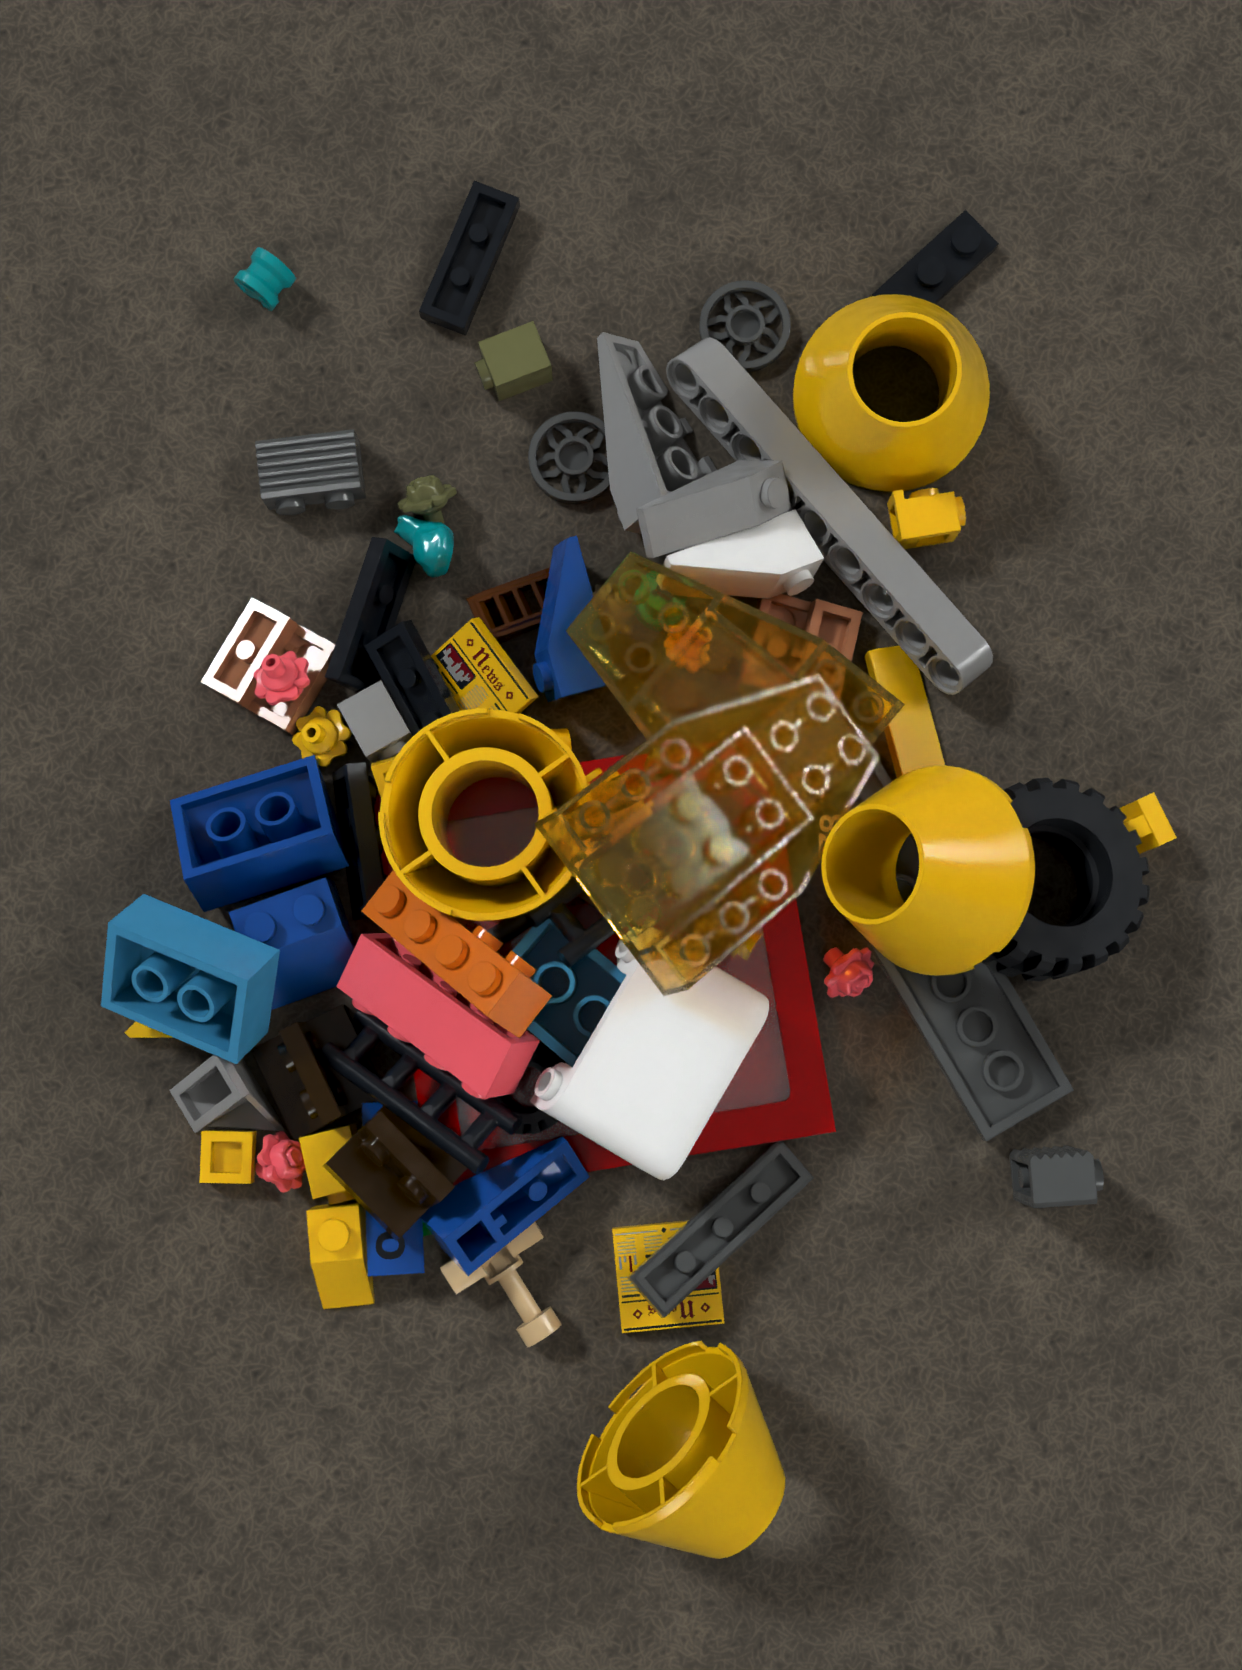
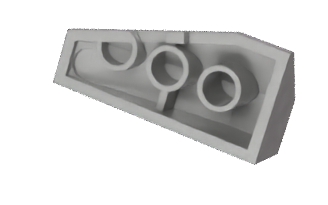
M603 332L597 337L610 491L624 531L641 534L636 508L702 478L717 469L709 456L697 461L688 447L684 437L692 433L693 430L686 418L678 419L669 408L663 406L661 400L667 395L668 389L640 343Z

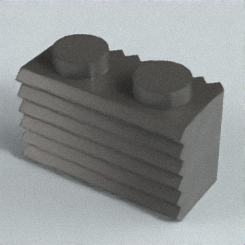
M354 429L255 441L261 499L269 510L276 509V513L279 515H297L306 511L305 505L325 503V507L328 509H346L355 505L354 499L366 498L360 441Z
M1064 1145L1063 1147L1053 1146V1148L1044 1146L1042 1149L1034 1147L1032 1150L1023 1148L1022 1151L1013 1149L1010 1152L1013 1200L1033 1208L1097 1204V1191L1103 1190L1104 1175L1100 1160L1094 1159V1156L1089 1151Z

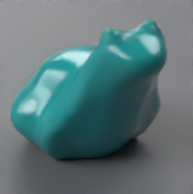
M407 515L399 516L397 518L398 525L394 533L413 546V555L416 562L421 565L429 577L435 578L445 575L449 569L454 548L452 530L442 522L423 521Z

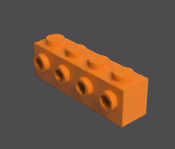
M395 871L390 873L361 910V912L483 1014L518 1038L523 1035L552 997L549 992L531 979L537 971L533 966L512 950L506 957H503L498 953L503 943L479 924L472 932L466 927L470 920L453 917L427 905L403 884Z

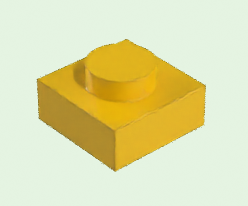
M201 1131L199 1183H254L257 1131Z

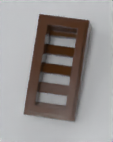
M550 567L466 598L474 618L480 617L499 644L539 627L542 611L533 614L523 592L532 588L542 610L545 593L541 584L548 581ZM513 596L523 618L515 621L505 601ZM494 604L497 605L505 623L499 627H495L487 607Z

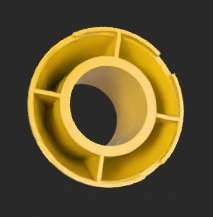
M898 294L878 295L858 300L835 312L825 320L809 339L797 365L793 388V408L799 431L844 481L852 485L888 492L897 490L908 491L924 487L939 480L956 468L978 440L986 421L990 400V383L986 363L978 344L966 327L956 317L934 303L921 298ZM884 346L902 347L917 353L930 365L937 378L939 387L937 411L928 417L911 422L892 421L879 416L862 401L856 390L853 379V363L868 351Z
M473 708L441 717L422 728L402 747L384 779L385 786L381 798L380 812H378V824L382 845L388 861L399 879L416 897L438 911L453 917L474 921H498L520 916L538 908L554 897L569 882L578 869L588 847L593 815L590 789L583 769L572 750L554 731L524 714L488 708ZM491 777L509 778L524 784L536 795L539 814L536 831L528 846L512 860L497 866L478 867L461 862L454 854L447 834L448 815L459 794L471 784Z
M953 766L923 767L898 777L838 820L830 831L824 845L821 863L822 878L827 895L836 909L889 961L901 968L923 975H955L975 969V965L985 960L991 954L1000 952L1013 938L1023 922L1031 901L1035 879V858L1032 839L1028 828L1022 827L1015 810L1010 804L1013 800L1002 788L987 777L968 769ZM912 833L918 848L919 871L914 889L906 902H904L897 886L896 864L904 841Z
M702 1341L684 1344L663 1354L642 1369L610 1403L608 1408L615 1414L606 1425L601 1436L598 1438L596 1435L591 1434L578 1470L577 1498L579 1506L584 1515L594 1525L606 1532L709 1558H727L751 1545L773 1520L784 1495V1469L746 1368L741 1359L730 1348L722 1343H719L718 1347H707ZM640 1385H642V1386L640 1387V1389L630 1398L631 1394H632Z

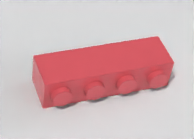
M388 933L360 935L336 986L352 998L351 1003L356 1009L376 1016L388 1025L387 1031L393 1037L413 1044L425 1053L424 1059L430 1065L450 1072L462 1081L461 1086L467 1093L479 1099L486 1100L492 1097L514 1094L540 1042L537 1037L527 1030L518 1038L487 1017Z

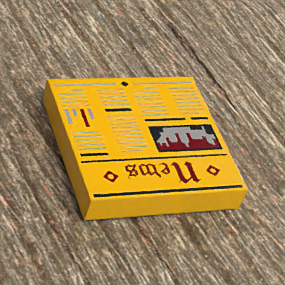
M480 617L469 620L431 655L460 711L473 708H488L519 714L539 697Z
M689 1220L612 1228L622 1333L724 1324L719 1267L665 1318H661L627 1278Z

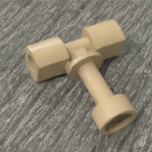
M536 1222L469 1276L452 1259L440 1267L456 1295L483 1277L488 1285L499 1281L524 1322L516 1330L527 1348L540 1342L562 1325L551 1306L541 1311L516 1271V1268L523 1264L519 1254L544 1238Z

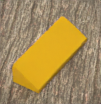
M900 646L867 651L864 659L896 777L898 778L910 771L923 767L946 766L920 670Z

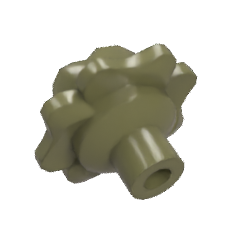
M427 475L426 477L416 478L406 486L407 497L400 500L397 504L404 513L413 512L417 515H423L424 521L445 523L441 509L444 508L448 499L457 494V491L451 484H442L438 477Z

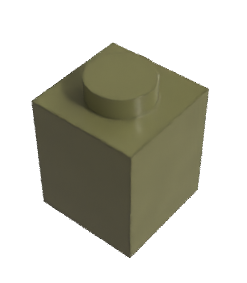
M534 321L478 342L482 358L474 362L484 390L494 388L498 401L553 381L552 366Z

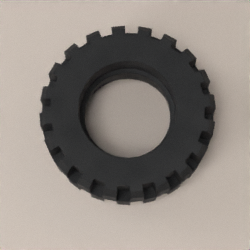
M1048 777L1032 779L1024 785L1019 782L1004 789L1013 800L1010 804L1015 810L1022 827L1028 828L1030 836L1053 845L1068 860L1076 877L1077 902L1071 918L1062 926H1054L1042 922L1027 911L1023 922L1009 943L1000 952H994L983 960V964L995 960L998 962L996 965L998 973L1009 977L1022 974L1025 981H1042L1048 978L1055 980L1096 967L1108 961V956L1119 953L1129 943V936L1127 934L1139 929L1144 915L1137 908L1147 904L1149 901L1150 887L1149 885L1142 884V876L1150 873L1147 857H1139L1136 846L1141 844L1142 841L1136 829L1129 832L1122 823L1127 816L1116 805L1109 809L1102 804L1105 796L1098 791L1090 788L1081 793L1079 792L1080 785L1075 781L1061 779L1053 784V781Z

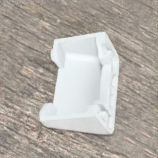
M636 920L631 930L622 935L615 950L617 968L626 974V977L573 1067L561 1062L554 1067L546 1068L537 1079L534 1089L535 1094L530 1102L539 1110L657 1179L666 1180L676 1174L683 1165L759 1034L768 1016L769 1000L764 994Z

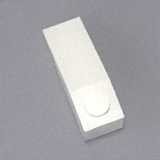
M794 509L759 526L710 540L666 556L656 583L661 590L766 599L785 592L792 596L812 585L814 582L813 577L824 557L798 512Z

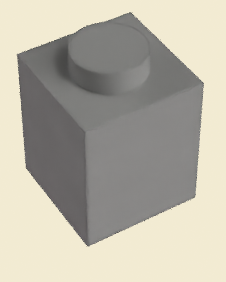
M381 680L337 704L365 757L371 763L378 759L383 760L396 756L402 747L413 737L388 689Z

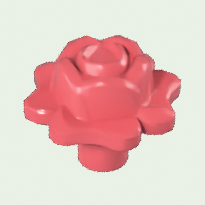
M288 651L281 656L276 654L267 655L261 662L262 668L257 669L253 673L257 681L254 690L256 697L260 699L265 698L267 703L272 706L280 702L296 700L304 688L310 684V679L307 676L309 662L303 657L297 658L296 653L293 651Z
M834 947L824 955L823 961L830 968L829 975L824 979V984L828 987L827 995L830 998L838 995L840 997L847 995L856 997L861 995L864 988L871 985L873 981L872 968L874 966V962L870 959L872 951L867 947L861 950L853 948L849 953L844 954L840 949Z
M284 1131L276 1132L275 1135H265L263 1137V1149L257 1155V1163L255 1164L257 1175L266 1182L275 1184L282 1193L288 1192L291 1188H300L302 1186V1176L306 1170L300 1143L290 1140Z

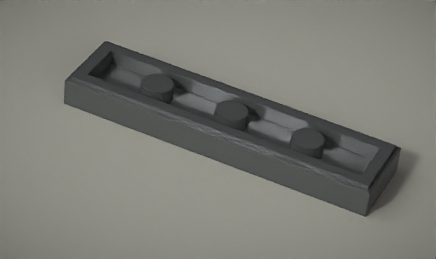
M783 1141L773 1143L627 1278L661 1318H665L814 1177Z

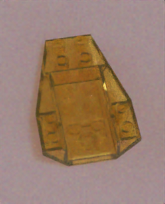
M633 552L626 556L566 630L691 800L772 866L808 825L905 705L824 639Z

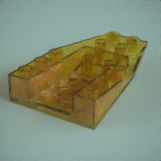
M818 673L673 719L537 821L535 826L662 995L666 996L689 990L804 891L822 860L824 845L830 831L838 820L851 810L881 757Z

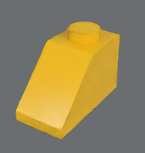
M358 1201L332 1205H315L306 1210L310 1263L323 1309L375 1304L373 1276L368 1277L365 1209Z

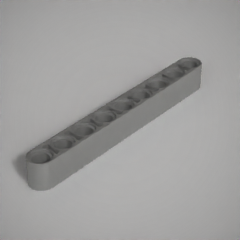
M711 337L704 338L667 363V378L675 393L736 461H783L792 508L789 511L796 509L827 565L935 687L948 695H955L991 666L993 654L986 640L723 344Z

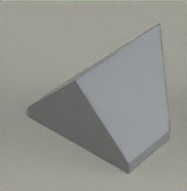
M212 1055L169 1090L194 1133L199 1132L205 1127L286 1131L243 1058L237 1064Z

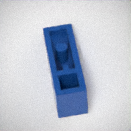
M577 536L566 538L554 546L534 653L537 663L533 664L535 684L541 693L545 692L547 702L617 683Z
M560 1137L459 1182L440 1203L430 1207L420 1218L443 1251L469 1276L590 1176L568 1141L564 1137Z

